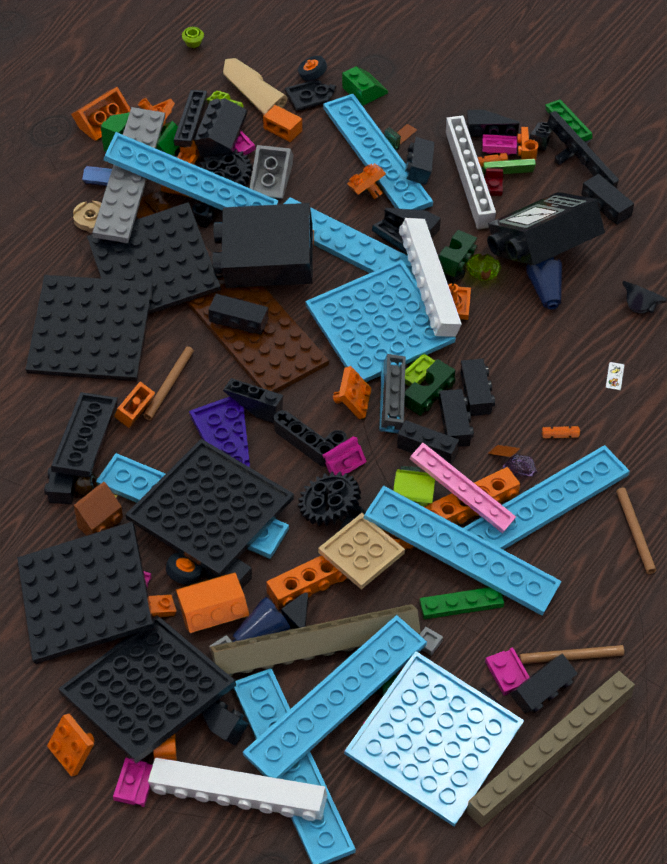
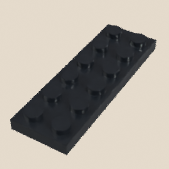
M80 392L52 462L51 472L83 477L91 476L117 407L118 397Z

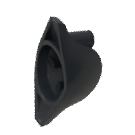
M626 281L622 283L627 291V304L635 313H653L658 304L666 303L667 298Z

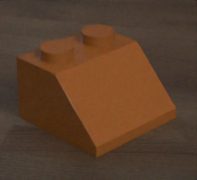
M104 481L74 504L77 526L87 536L110 529L112 526L120 523L123 518L122 506Z

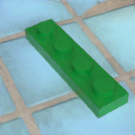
M561 99L545 105L546 111L549 114L556 111L584 142L593 139L592 132Z
M490 587L423 597L419 600L423 619L504 607L502 594Z

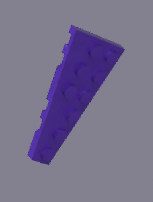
M227 397L189 411L190 417L204 441L250 467L243 406L231 397Z

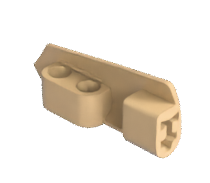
M236 58L225 59L223 75L263 115L274 105L281 108L285 106L288 99L287 96L263 81L262 76Z

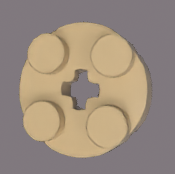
M92 201V203L88 204L87 202H82L77 205L73 211L74 224L78 228L92 233L101 202Z

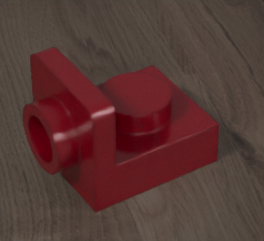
M487 168L485 181L490 196H502L503 169Z

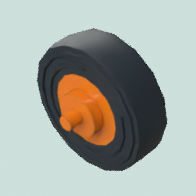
M322 56L307 58L299 65V75L304 81L315 80L326 72L327 63Z
M175 553L167 561L166 572L175 582L191 585L196 583L201 577L202 567L181 553Z

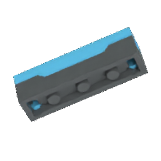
M387 354L382 363L379 431L398 434L404 423L405 356Z

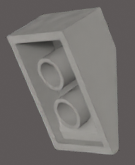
M257 145L250 189L271 198L283 199L294 157L291 149Z

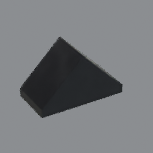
M308 593L301 594L281 609L282 615L288 622L291 630L306 627Z

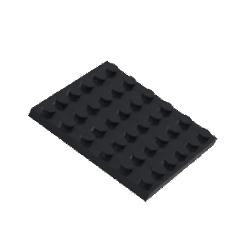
M189 202L135 220L128 243L94 238L93 234L87 236L101 279L153 282L149 314L221 290Z
M44 275L25 369L26 373L138 381L153 282Z
M200 439L125 516L126 520L133 522L134 525L212 574L221 577L294 499V494L203 439Z
M133 522L17 557L32 660L35 664L154 628Z
M158 615L153 617L154 628L129 635L58 688L60 694L135 764L236 686L235 680Z

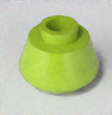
M188 27L182 32V39L191 48L198 47L204 38L203 31L197 27Z

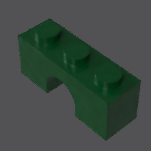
M457 230L451 239L450 246H445L438 256L445 274L455 277L458 272H462L465 263L468 264L471 255H474L478 245H475L477 237Z
M437 359L426 370L425 382L430 385L422 386L414 382L405 391L404 406L419 416L425 411H429L433 403L437 399L439 400L440 391L447 390L455 384L456 370Z

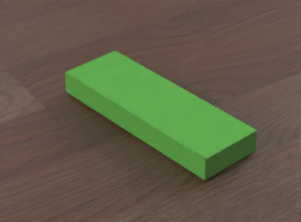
M535 159L484 162L482 173L485 175L487 168L503 169V174L533 172L536 163Z

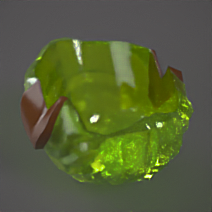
M480 253L476 254L466 263L469 274L482 281L493 279L501 269L500 262L488 253L483 256Z

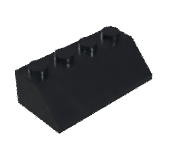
M226 98L210 101L194 138L201 157L233 151L248 113L245 108Z

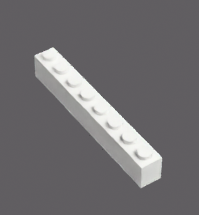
M464 116L447 117L446 135L477 229L489 228L488 223L495 220L496 211Z
M405 218L399 228V234L402 236L403 245L408 254V261H410L412 266V273L415 275L421 299L424 301L426 314L430 319V326L433 328L435 336L456 337L462 324L425 219Z
M155 758L148 780L152 791L160 795L169 793L183 799L192 797L200 802H208L209 800L223 806H228L229 804L237 805L245 810L255 808L264 813H281L286 817H293L295 815L308 821L322 820L328 796L325 786Z

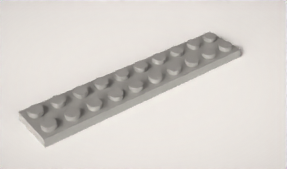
M131 107L123 135L156 149L165 120V113ZM113 165L92 232L94 238L123 243L129 242L147 178Z

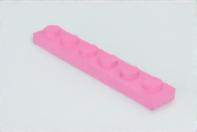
M422 443L411 455V461L501 533H504L515 520V515L426 444Z

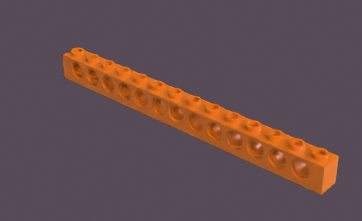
M508 467L474 482V484L500 504L507 500H512L519 495L520 482ZM453 493L428 504V506H424V508L456 525L463 524L474 516H479L478 513ZM383 530L404 549L414 547L400 538L394 539L398 537ZM321 555L266 581L267 594L277 609L281 610L301 594L308 593L309 598L312 594L324 591L337 582H343L347 577Z

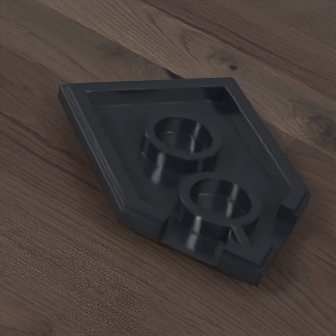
M312 80L285 88V93L295 111H300L327 103L337 86L332 84L326 85L322 84L321 81Z

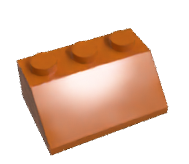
M115 87L71 115L79 129L96 141L102 137L101 125L112 115L128 113L131 109L119 88Z
M235 572L176 589L185 627L189 633L249 616L246 599Z

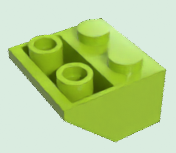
M397 469L393 491L411 501H415L421 506H428V503L433 502L435 479L426 472Z

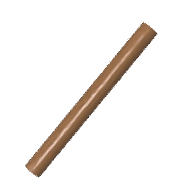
M187 346L143 414L145 419L152 420L192 356L194 350L191 347Z
M619 488L616 492L647 574H653L656 572V567L626 488Z
M619 645L519 654V659L522 664L549 662L562 653L567 660L624 656V647Z

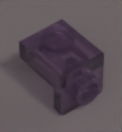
M514 454L503 465L504 468L508 467L515 477L518 474L534 477L537 473L534 461L530 456Z

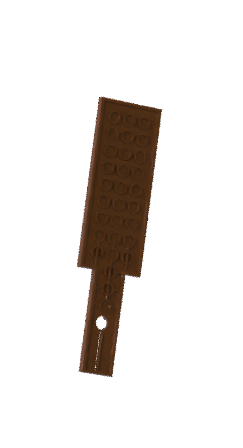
M156 190L141 198L135 219L137 220L172 207ZM206 247V250L208 252L209 258L213 266V254ZM216 274L221 287L220 291L186 302L260 388L277 393L329 365V359L264 286L226 288L223 274ZM219 294L268 307L269 319L262 335L209 322L208 309L215 295Z

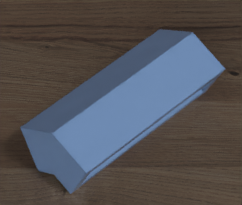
M86 166L82 180L88 184L107 186L112 169Z

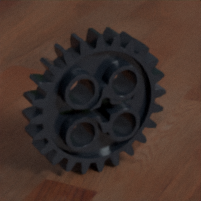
M235 149L233 152L210 155V158L204 157L205 162H200V168L240 185L246 186L245 182H250L249 177L252 176L251 171H253L252 164L248 156L243 154V151L238 153V150Z
M340 471L337 475L331 472L330 476H327L326 473H324L323 478L317 476L316 482L309 481L311 486H304L306 491L300 492L302 497L298 498V507L306 521H310L312 525L317 523L318 526L324 522L325 526H328L331 521L334 525L338 519L342 522L343 516L350 517L349 511H356L354 506H359L358 500L361 499V490L353 476L349 477L348 473L342 475Z

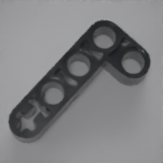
M281 410L274 414V431L276 434L322 467H327L326 460L322 455L347 440L344 431L334 430L326 438H323L287 411Z

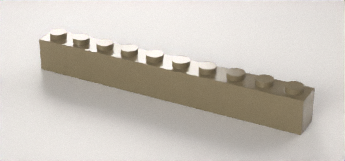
M410 604L211 646L212 660L228 675L232 676L233 673L237 672L250 673L260 667L263 669L272 668L274 664L294 663V660L298 659L310 660L315 658L316 655L323 654L324 656L335 654V651H352L355 647L366 643L396 615L418 634L421 633L418 610Z
M620 671L614 674L468 801L466 813L481 827L485 826L630 699L635 684Z

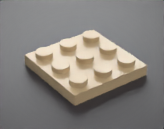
M361 513L318 548V553L362 590L404 555L405 549L376 524L364 519V514Z

